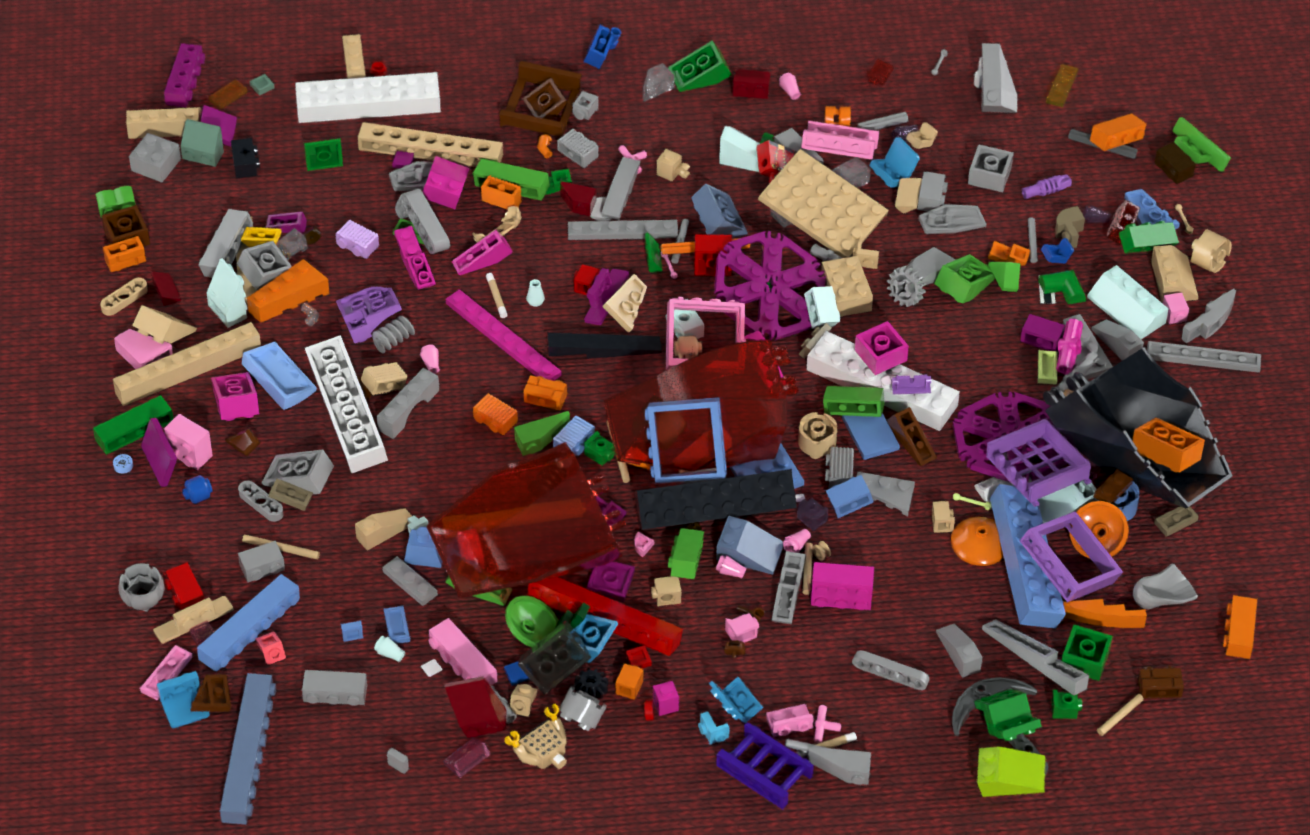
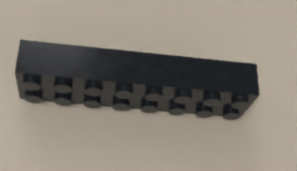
M792 469L634 491L639 530L728 518V516L738 517L797 508Z

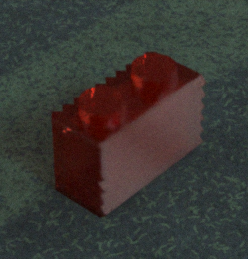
M1124 200L1116 209L1106 237L1118 244H1122L1119 233L1125 229V226L1135 224L1140 207L1128 200Z

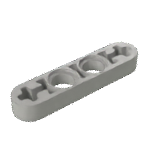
M858 650L852 660L853 665L861 670L917 690L926 689L930 680L929 676L920 670L863 650Z

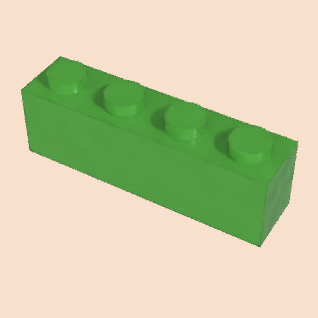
M481 159L473 172L474 183L477 187H481L487 177L491 175V177L504 180V182L507 181L508 183L521 186V196L541 201L550 186L548 173L492 160Z

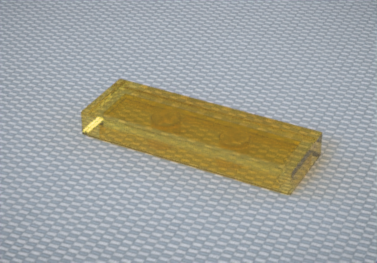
M1061 64L1047 96L1046 103L1063 108L1079 68Z

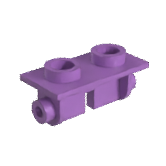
M927 374L914 375V378L896 375V377L891 379L893 395L931 393V376H927Z

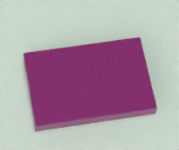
M150 418L141 447L160 486L165 487L170 481L177 457L158 419Z

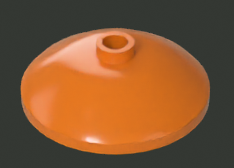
M1094 501L1082 506L1076 513L1110 556H1115L1124 547L1129 534V526L1125 515L1118 507L1105 501ZM1100 530H1105L1103 536H1099ZM1070 533V539L1075 549L1090 559Z
M971 517L961 521L954 528L951 536V545L955 554L963 561L972 565L988 566L998 563L1004 558L995 520L987 517Z

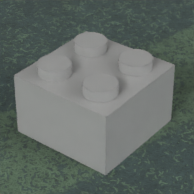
M147 133L129 155L131 171L163 182L181 160L179 144Z
M978 145L970 167L968 184L1003 192L1012 168L1013 152Z
M273 241L244 249L237 263L256 291L292 267Z

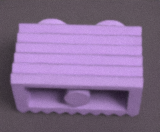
M348 220L336 232V243L340 248H346L352 251L354 255L362 256L365 259L379 246L377 233L375 234L351 220Z

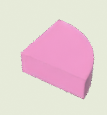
M637 532L634 541L635 550L641 557H644L654 545V540Z

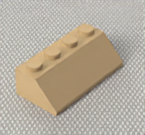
M201 108L127 111L126 125L129 139L144 138L147 133L158 137L183 136L187 119L200 121Z

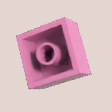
M181 414L164 428L165 435L177 459L181 460L186 466L199 470L213 456L209 431Z

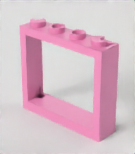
M683 297L670 299L667 303L666 370L741 374L744 370L745 303H739L735 300L721 302L720 299L702 301L701 298L684 300ZM674 310L736 313L735 361L673 358Z

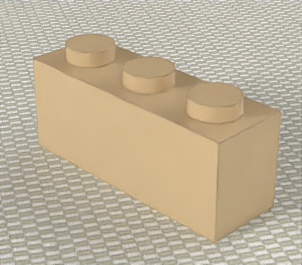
M360 34L343 36L347 79L365 78Z

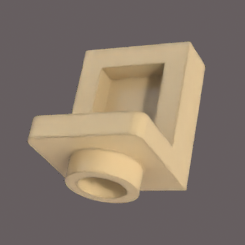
M925 122L922 124L920 131L908 133L906 140L917 149L930 147L938 131Z
M858 241L857 248L854 247L853 256H858L862 267L877 269L879 251L861 249L862 241Z
M527 684L517 685L511 694V710L515 714L529 716L531 704L537 695V689Z

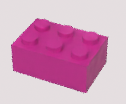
M814 562L811 605L837 607L840 609L871 610L874 567Z

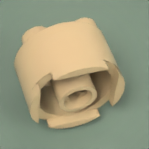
M1206 229L1201 237L1195 239L1192 243L1191 248L1194 250L1191 263L1210 272H1218L1226 263L1224 261L1225 256L1230 255L1231 241Z
M817 412L805 415L799 425L798 445L800 449L813 459L830 454L831 447H836V421L825 413L824 415H817Z

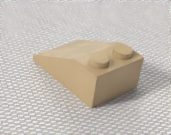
M141 305L132 325L138 328V333L147 337L150 334L154 336V341L161 344L164 341L173 343L194 333L197 329L167 313Z

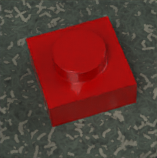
M645 645L626 651L630 665H635L641 669L652 666V661Z

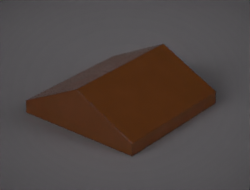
M552 78L523 98L534 117L548 120L557 117L567 103Z

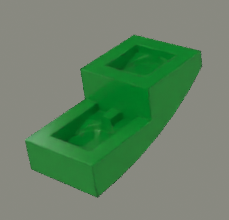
M569 169L551 171V177H549L550 186L545 195L560 191L561 181L572 183Z

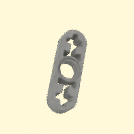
M243 481L239 484L238 490L241 499L269 521L276 522L282 519L283 507L278 501L270 498L268 493L252 481ZM263 498L266 500V502H264L263 504L256 503V500Z

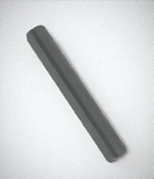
M1075 129L1070 130L1069 139L1099 148L1090 141L1091 134ZM1126 145L1106 150L1135 159L1138 152L1136 148Z

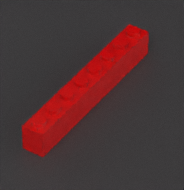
M542 570L529 581L527 596L537 598L547 606L564 613L567 609L575 613L584 602L590 606L588 615L617 621L618 625L613 631L617 635L668 656L680 645L683 628Z

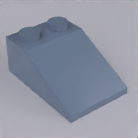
M728 516L717 544L716 560L719 561L721 555L725 557L728 555L746 568L773 575L783 550V541L747 520Z

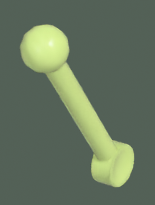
M958 493L953 495L955 501L962 500L984 506L986 510L992 509L991 502H980L962 497Z

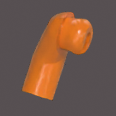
M547 134L539 137L537 149L545 158H550L552 151L547 146L550 144L549 141H552V138Z

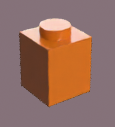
M624 664L616 681V694L635 700L643 683V669L635 665Z

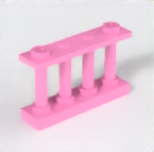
M809 120L808 129L803 131L801 149L873 159L874 149H877L879 131Z

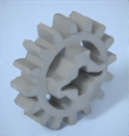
M903 266L889 274L891 277L887 280L890 284L887 289L891 290L889 296L895 297L894 302L900 301V306L906 304L909 307L919 303L924 298L922 294L926 293V291L922 287L926 283L921 282L923 276H918V270L913 272V267L907 268Z

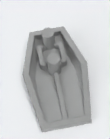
M414 162L390 172L389 178L394 191L424 190L433 162Z
M945 204L919 215V221L925 234H955L983 228L987 225L978 206Z
M933 247L912 259L906 267H913V272L918 270V276H923L921 282L927 285L936 281L942 265L956 259Z

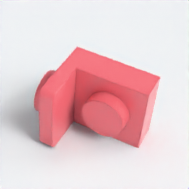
M275 632L255 638L267 665L286 658L282 642Z

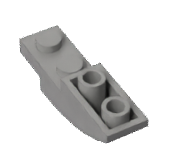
M1232 289L1229 292L1223 293L1216 300L1208 302L1205 307V314L1203 313L1196 320L1185 324L1182 340L1188 343L1200 335L1205 340L1213 335L1229 317L1236 290Z

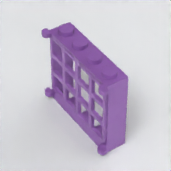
M1046 419L987 443L986 457L1034 507L1039 506L1037 499L1084 480L1086 485L1091 483L1089 479L1090 462ZM1041 438L1048 445L1037 448L1031 441ZM1027 443L1033 451L1023 455L1017 447ZM1053 448L1059 455L1048 459L1042 452ZM1012 450L1018 457L1007 461L1002 453ZM1037 454L1043 462L1033 466L1027 458ZM1064 459L1070 466L1059 470L1053 463ZM1023 461L1028 468L1017 472L1012 464ZM1048 465L1054 473L1043 476L1037 469ZM1033 472L1039 479L1028 483L1026 478L1022 476Z

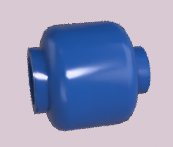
M201 475L186 480L184 483L185 488L182 489L184 498L186 500L190 499L193 504L210 498V493L213 492L208 478H204Z

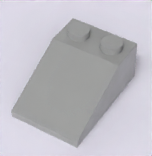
M324 450L279 454L273 459L262 484L272 487L276 479H280L313 492V494H320L334 465Z

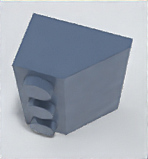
M705 184L691 197L694 208L700 215V221L706 228L707 235H732L733 239L745 236L748 233L730 195Z

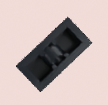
M252 138L231 140L236 178L257 176V168H260L259 157L255 158L258 155L257 144L253 145Z

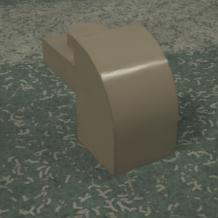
M1078 206L1061 211L1057 216L1055 227L1056 238H1067L1073 248L1077 247L1078 232L1083 231L1085 218Z

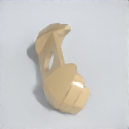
M517 206L508 207L505 217L501 219L503 224L494 230H497L503 236L511 229H515L522 218L519 208ZM472 233L477 243L487 236L482 233Z

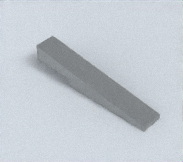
M996 619L983 625L982 630L1072 695L1075 696L1087 689L1089 675L1057 659L1058 651Z

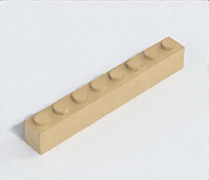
M252 322L114 378L115 394L123 406L243 357V352L261 347L260 335Z

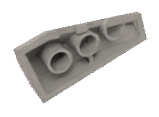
M982 43L981 112L1017 113V93L1000 44Z

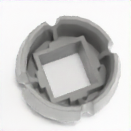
M140 563L125 569L124 575L121 574L118 590L121 599L127 606L148 612L163 597L165 585L162 575L155 567L151 569L149 564ZM141 588L149 592L144 595H137Z

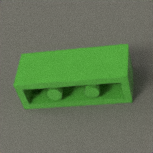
M827 386L823 398L824 413L828 415L881 417L885 404L884 388Z
M681 528L679 536L675 535L674 546H672L671 556H669L668 568H671V576L695 579L703 549L704 531Z

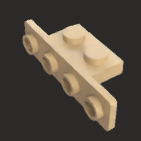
M222 596L214 601L207 598L173 614V620L154 628L153 631L159 641L164 644L234 609L226 596Z

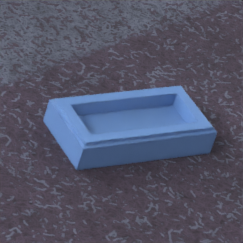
M404 606L384 609L389 638L395 644L410 642Z

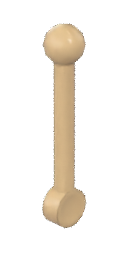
M1177 204L1175 209L1179 212L1186 226V233L1192 234L1193 228L1189 226L1183 214L1182 205Z

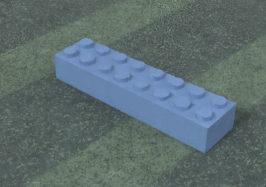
M999 484L990 497V502L1019 624L1056 629L1066 615L1061 594L1020 542V539L1030 528L1043 524L1039 506L1034 507L1015 486ZM1046 535L1042 536V538L1048 544Z

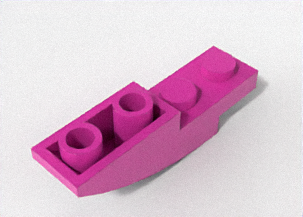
M409 226L394 230V235L400 248V255L416 288L419 290L436 285L413 227Z

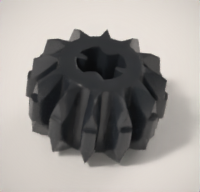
M588 667L587 672L580 670L579 675L575 677V692L578 693L581 690L602 700L604 694H607L608 680L604 672H599L597 668L591 671Z

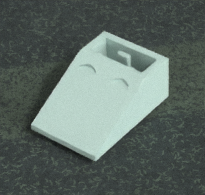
M222 258L219 260L207 290L208 306L229 328L247 319V305L244 299L246 294L243 290L244 281L242 277L237 275L231 264H227Z
M1084 480L1037 499L1043 523L1075 511L1077 512L1082 506L1090 502L1099 501L1094 498V492L1097 490L1092 483L1086 485Z

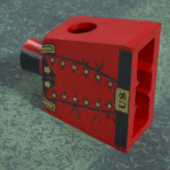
M770 140L757 145L759 172L769 177V184L794 157V150Z

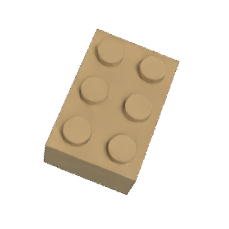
M858 256L822 262L821 271H824L822 277L825 276V287L832 286L840 317L872 311L873 295Z

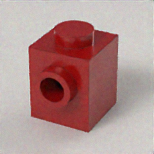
M582 264L579 271L577 270L574 274V292L587 295L588 289L592 287L600 269Z

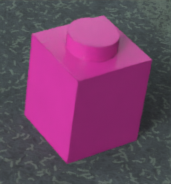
M673 681L653 686V702L659 716L679 711V696Z

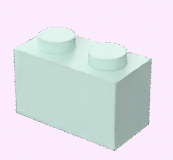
M832 286L812 287L804 294L812 329H816L818 326L822 328L825 323L833 327L840 322V313L837 310L836 296L833 293Z

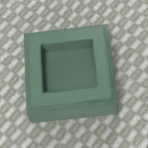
M265 74L250 81V86L259 96L274 89L273 82Z

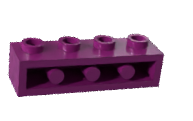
M181 43L164 91L166 105L187 108L188 102L192 100V90L196 88L197 76L201 74V64L205 62V53L202 52V46Z

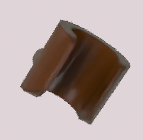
M740 605L737 607V610L743 613H750L752 618L755 617L758 622H760L761 617L765 613L759 607L754 610H749Z

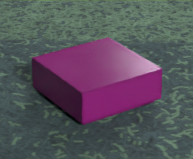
M396 151L392 163L393 168L400 169L412 164L414 153Z

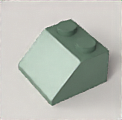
M187 119L181 142L182 159L216 167L224 153L221 127Z

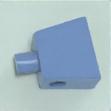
M426 527L411 530L404 562L412 565L441 568L445 550L440 535L437 532L428 531Z

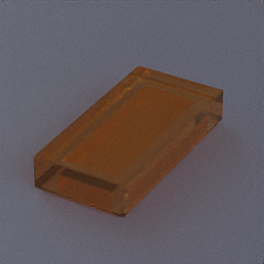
M235 79L209 96V102L222 110L246 94L247 88Z

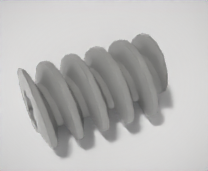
M398 316L390 323L385 324L384 327L374 331L372 338L376 348L381 353H385V348L390 350L392 348L391 344L397 346V341L402 343L403 337L408 339L409 334H415V330L407 318Z

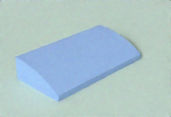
M276 342L243 352L242 365L283 410L300 403L317 390V387Z

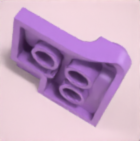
M370 287L336 301L354 344L364 342L372 337V331L382 321L402 310L392 288Z

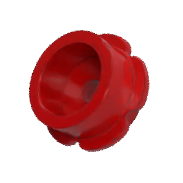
M374 62L371 65L370 74L374 77L384 76L387 73V68L383 62Z

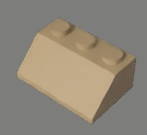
M1172 245L1154 246L1151 263L1161 302H1163L1164 295L1181 292L1185 301L1198 300L1199 297L1188 256Z

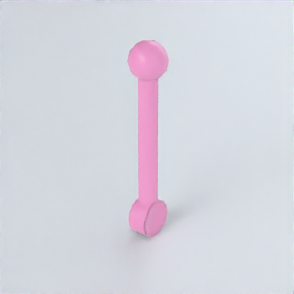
M661 253L670 269L671 278L676 279L678 274L674 272L668 254L663 255Z

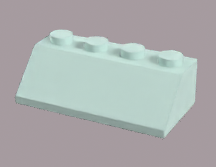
M1117 265L1103 273L1087 295L1092 302L1119 325L1132 330L1140 339L1166 324L1168 308Z

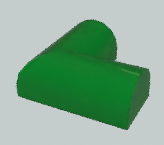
M1074 270L1039 276L1038 281L1044 294L1062 291L1068 305L1086 301V295Z

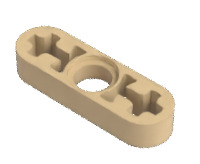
M135 278L105 297L100 303L102 313L108 316L114 315L145 295L148 291L146 280ZM123 294L129 295L126 299L119 298Z

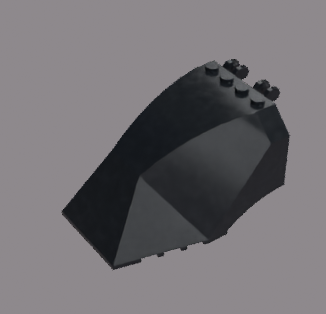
M1144 347L1090 382L1086 380L1082 373L1075 372L1072 377L1069 376L1066 379L1069 390L1074 391L1066 397L1057 386H1053L1050 391H1045L1042 395L1046 404L1051 406L1045 412L1052 423L1079 452L1111 475L1118 469L1131 477L1139 490L1183 508H1188L1233 476L1224 455H1220L1216 446L1217 438H1213L1208 427L1210 422L1205 420L1200 409L1202 404L1192 388L1185 387L1169 376L1154 361ZM1156 417L1205 440L1201 460L1181 472H1174L1162 464L1155 463L1154 460L1140 456L1137 452L1138 448L1132 441L1134 430Z

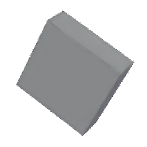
M391 748L387 752L388 765L405 774L409 770L408 757Z

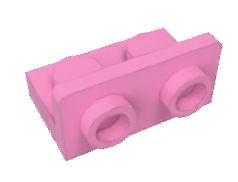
M806 704L766 713V719L773 737L786 736L789 733L798 731L804 732L813 728V715L809 714Z

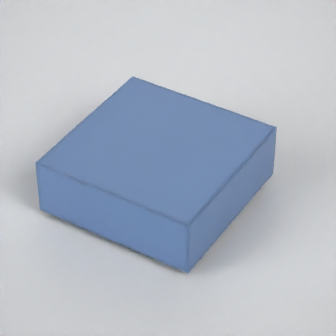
M361 621L341 624L343 642L363 638Z

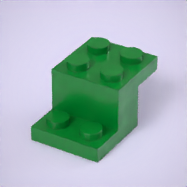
M1008 689L974 701L975 708L982 710L984 713L989 735L996 736L998 739L1002 738L1005 741L1014 740L1017 738L1016 735L1022 733L1024 735L1036 732L1035 729L1042 727L1040 719L1032 717L1027 695L1024 692Z

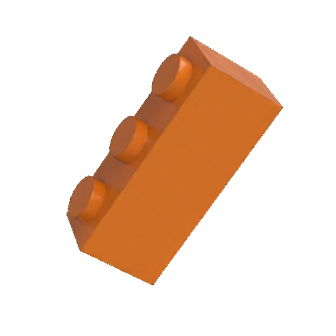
M1134 114L1093 125L1090 141L1103 151L1141 140L1145 134L1146 123Z
M1233 595L1232 603L1227 604L1226 615H1230V617L1225 622V631H1228V635H1224L1223 647H1226V655L1250 659L1254 641L1257 599Z

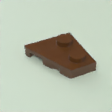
M206 675L194 702L191 704L190 711L230 712L231 702L227 675Z

